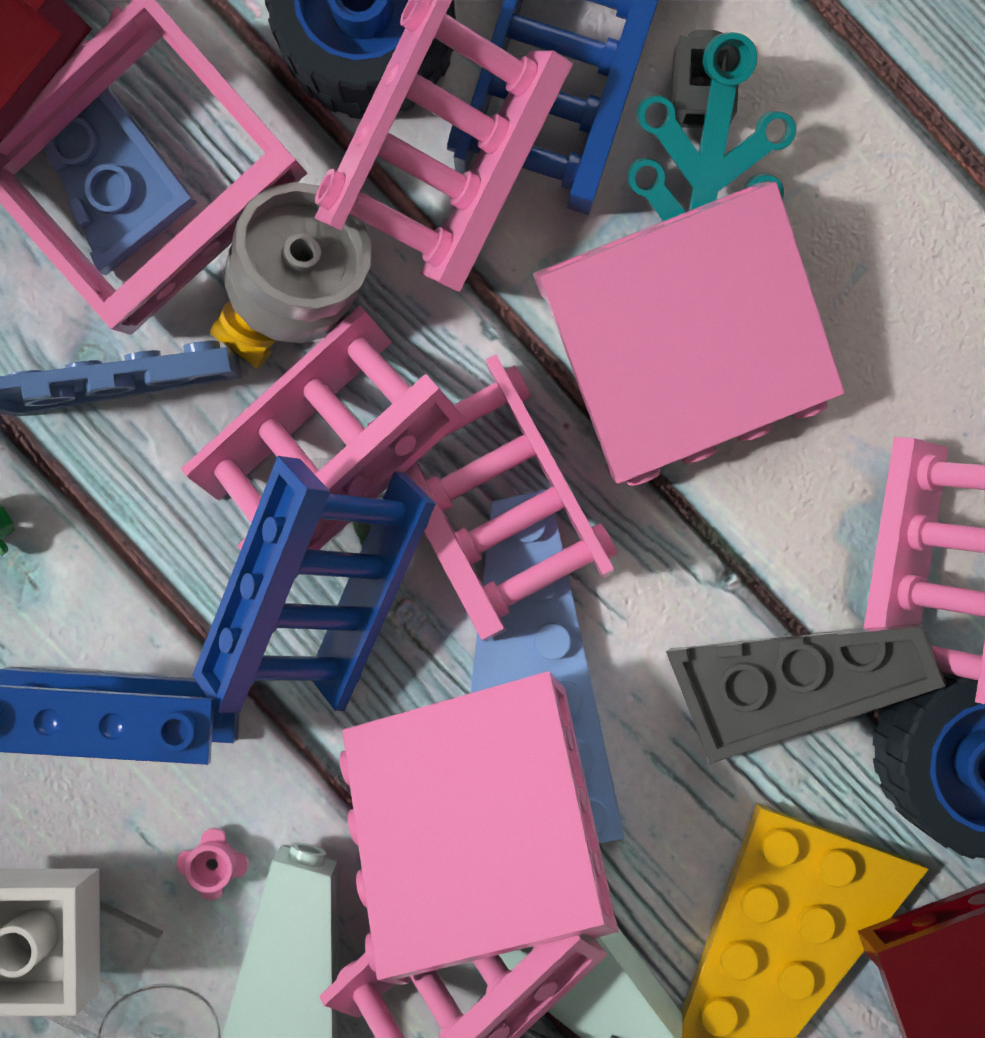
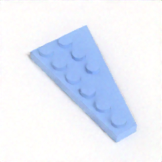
M545 490L492 501L490 520ZM555 513L486 550L483 586L491 581H494L497 586L563 550ZM569 575L509 606L508 608L511 613L501 618L507 631L487 642L481 640L477 632L470 693L550 671L565 687L599 844L625 839Z

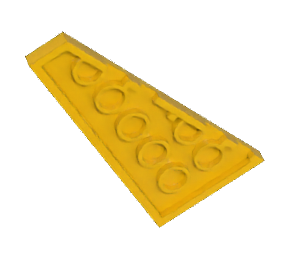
M756 803L681 1010L683 1014L682 1038H796L864 952L858 930L890 919L929 868L918 861Z

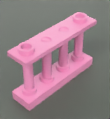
M409 0L400 19V25L405 30L337 171L331 169L327 172L317 190L315 203L320 207L315 219L341 231L349 214L422 252L425 264L420 274L460 293L573 63L555 51H529L527 56L517 59L447 15L446 12L452 0ZM434 38L506 82V90L509 93L498 114L489 117L417 74ZM405 97L478 140V147L481 150L470 171L461 174L389 133ZM377 156L450 196V204L453 207L442 228L439 227L433 231L360 191Z
M359 305L211 442L205 445L181 470L190 480L218 501L228 493L249 522L252 523L262 496L246 476L272 452L276 457L300 458L332 494L377 498L387 489L394 471H407L464 417L426 374L413 386H409L380 355L392 341ZM361 371L370 378L392 403L367 428L360 424L335 395ZM317 411L347 445L321 470L314 465L291 437ZM321 519L317 523L307 549L320 550L350 522ZM245 539L237 545L240 550Z
M496 354L485 360L494 383L454 404L464 418L444 437L507 404L523 435L442 479H439L437 475L426 479L417 461L404 472L436 503L424 532L481 640L486 642L507 631L501 618L511 613L508 608L509 606L591 562L594 563L603 579L613 574L614 568L609 559L618 555L603 524L599 523L593 527L590 526L525 408L523 401L530 398L531 395L515 365L505 370ZM531 457H536L551 488L470 532H467L465 527L454 532L444 511L453 507L452 500ZM564 508L581 539L580 541L497 586L494 581L483 586L472 565L482 560L480 553Z
M894 437L864 629L921 624L924 607L985 617V591L928 583L934 547L985 553V528L937 522L944 486L985 490V465L947 462L948 447L916 438ZM985 641L982 655L931 645L942 673L978 680L975 702L985 704Z
M582 934L533 946V950L512 970L507 968L500 955L475 960L473 963L488 987L486 995L466 1014L461 1012L436 970L413 975L410 978L442 1029L439 1033V1038H520L608 954L596 938ZM366 952L358 960L346 965L339 972L337 980L319 996L326 1007L356 1018L363 1015L375 1038H405L381 997L394 984L377 980L376 972L371 969L368 963Z

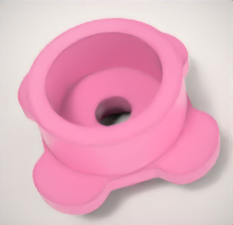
M219 828L207 829L202 834L201 842L193 850H185L177 858L178 871L185 875L188 883L207 900L220 898L228 882L234 877L244 876L249 867L247 856L244 853L235 852L226 842L225 832ZM209 859H215L218 862L216 869L209 868L207 864Z

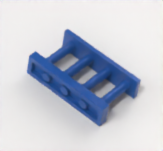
M504 0L491 39L492 43L506 52L510 39L547 51H555L559 55L599 67L597 73L608 77L601 98L590 94L588 100L559 91L549 112L551 115L579 123V130L589 133L583 155L571 152L570 157L532 146L522 166L523 169L561 180L560 187L571 190L567 209L589 215L659 0H586L617 10L616 17L626 20L620 41L608 37L606 43L521 16L519 12L523 0ZM482 68L470 105L487 114L492 96L506 99L509 93L506 90V82ZM452 125L447 142V150L454 152L455 171L463 174L468 171L473 154H479L481 149L478 147V140Z
M277 456L192 674L207 698H215L214 708L217 713H240L250 687L256 680L312 681L334 711H345L436 505L404 472L394 471L383 499L332 494L300 458ZM321 519L372 524L360 553L307 548L317 523ZM299 574L349 578L338 605L285 603L294 579ZM277 628L327 630L316 656L264 655L272 633Z
M17 667L0 669V752L208 765L211 763L212 742L234 743L238 740L239 713H217L214 708L215 698H207L195 678Z

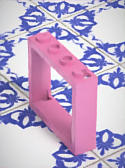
M133 0L123 10L117 6L110 16V23L92 40L81 42L64 63L65 65L54 75L0 142V204L111 330L132 335L232 243L236 223L248 201L268 187L299 182L307 174V171L156 0ZM163 36L265 154L118 290H115L16 178L15 174Z

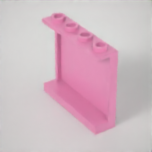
M777 182L757 183L533 273L540 295L548 303L606 458V471L617 484L625 481L629 486L646 483L661 474L660 467L680 459H682L683 463H693L706 459L716 453L715 445L735 437L739 441L761 437L772 430V422L790 415L795 419L816 415L828 408L827 400L845 394Z
M550 671L342 730L345 751L340 753V768L345 782L350 786L353 809L348 812V827L354 843L359 846L362 870L357 872L356 885L359 898L368 910L371 932L365 938V951L371 969L376 972L377 980L404 985L409 983V976L577 935L585 934L592 938H598L619 932L566 690Z

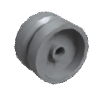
M291 182L268 187L248 201L234 230L232 245L229 249L225 266V289L234 311L247 325L275 341L301 344L326 337L346 318L371 268L372 241L363 221L349 214L340 231L315 219L320 207L315 203L318 185Z

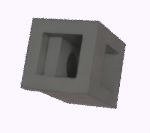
M709 29L691 32L688 36H680L673 52L671 102L676 111L675 119L681 128L703 129L710 86H694L691 79L695 76H704L711 83V78L704 70L703 54L707 44L715 36L722 34L720 31ZM726 46L719 51L717 64L723 71L731 70L736 65L737 53L731 46ZM739 84L736 88L731 122L737 113Z

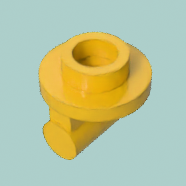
M230 301L224 305L220 317L214 322L209 331L210 335L256 369H259L266 362L271 354L270 348L275 340L251 329L234 311Z

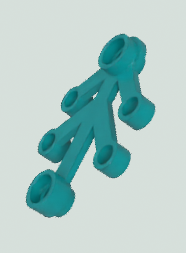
M726 32L719 34L707 44L704 50L703 66L706 74L711 78V85L699 152L676 121L675 107L669 99L659 95L648 96L640 102L636 111L639 126L643 130L655 134L693 188L689 211L717 200V194L721 189L772 150H782L788 147L796 135V124L790 115L779 111H770L759 118L753 134L725 154L737 85L746 81L753 74L757 65L756 47L747 36L741 33ZM726 46H731L737 53L736 65L729 71L721 70L717 64V55ZM654 103H662L666 109V118L661 125L652 127L645 119L646 110ZM774 119H781L785 124V133L780 140L770 142L766 136V128ZM639 158L628 168L627 183L636 194L646 197L662 221L685 213L686 211L664 184L665 171L663 167L651 158ZM644 166H651L656 171V180L648 188H640L635 182L637 171ZM757 173L750 177L745 184L744 189L764 181L777 182L783 200V184L777 177L771 174Z

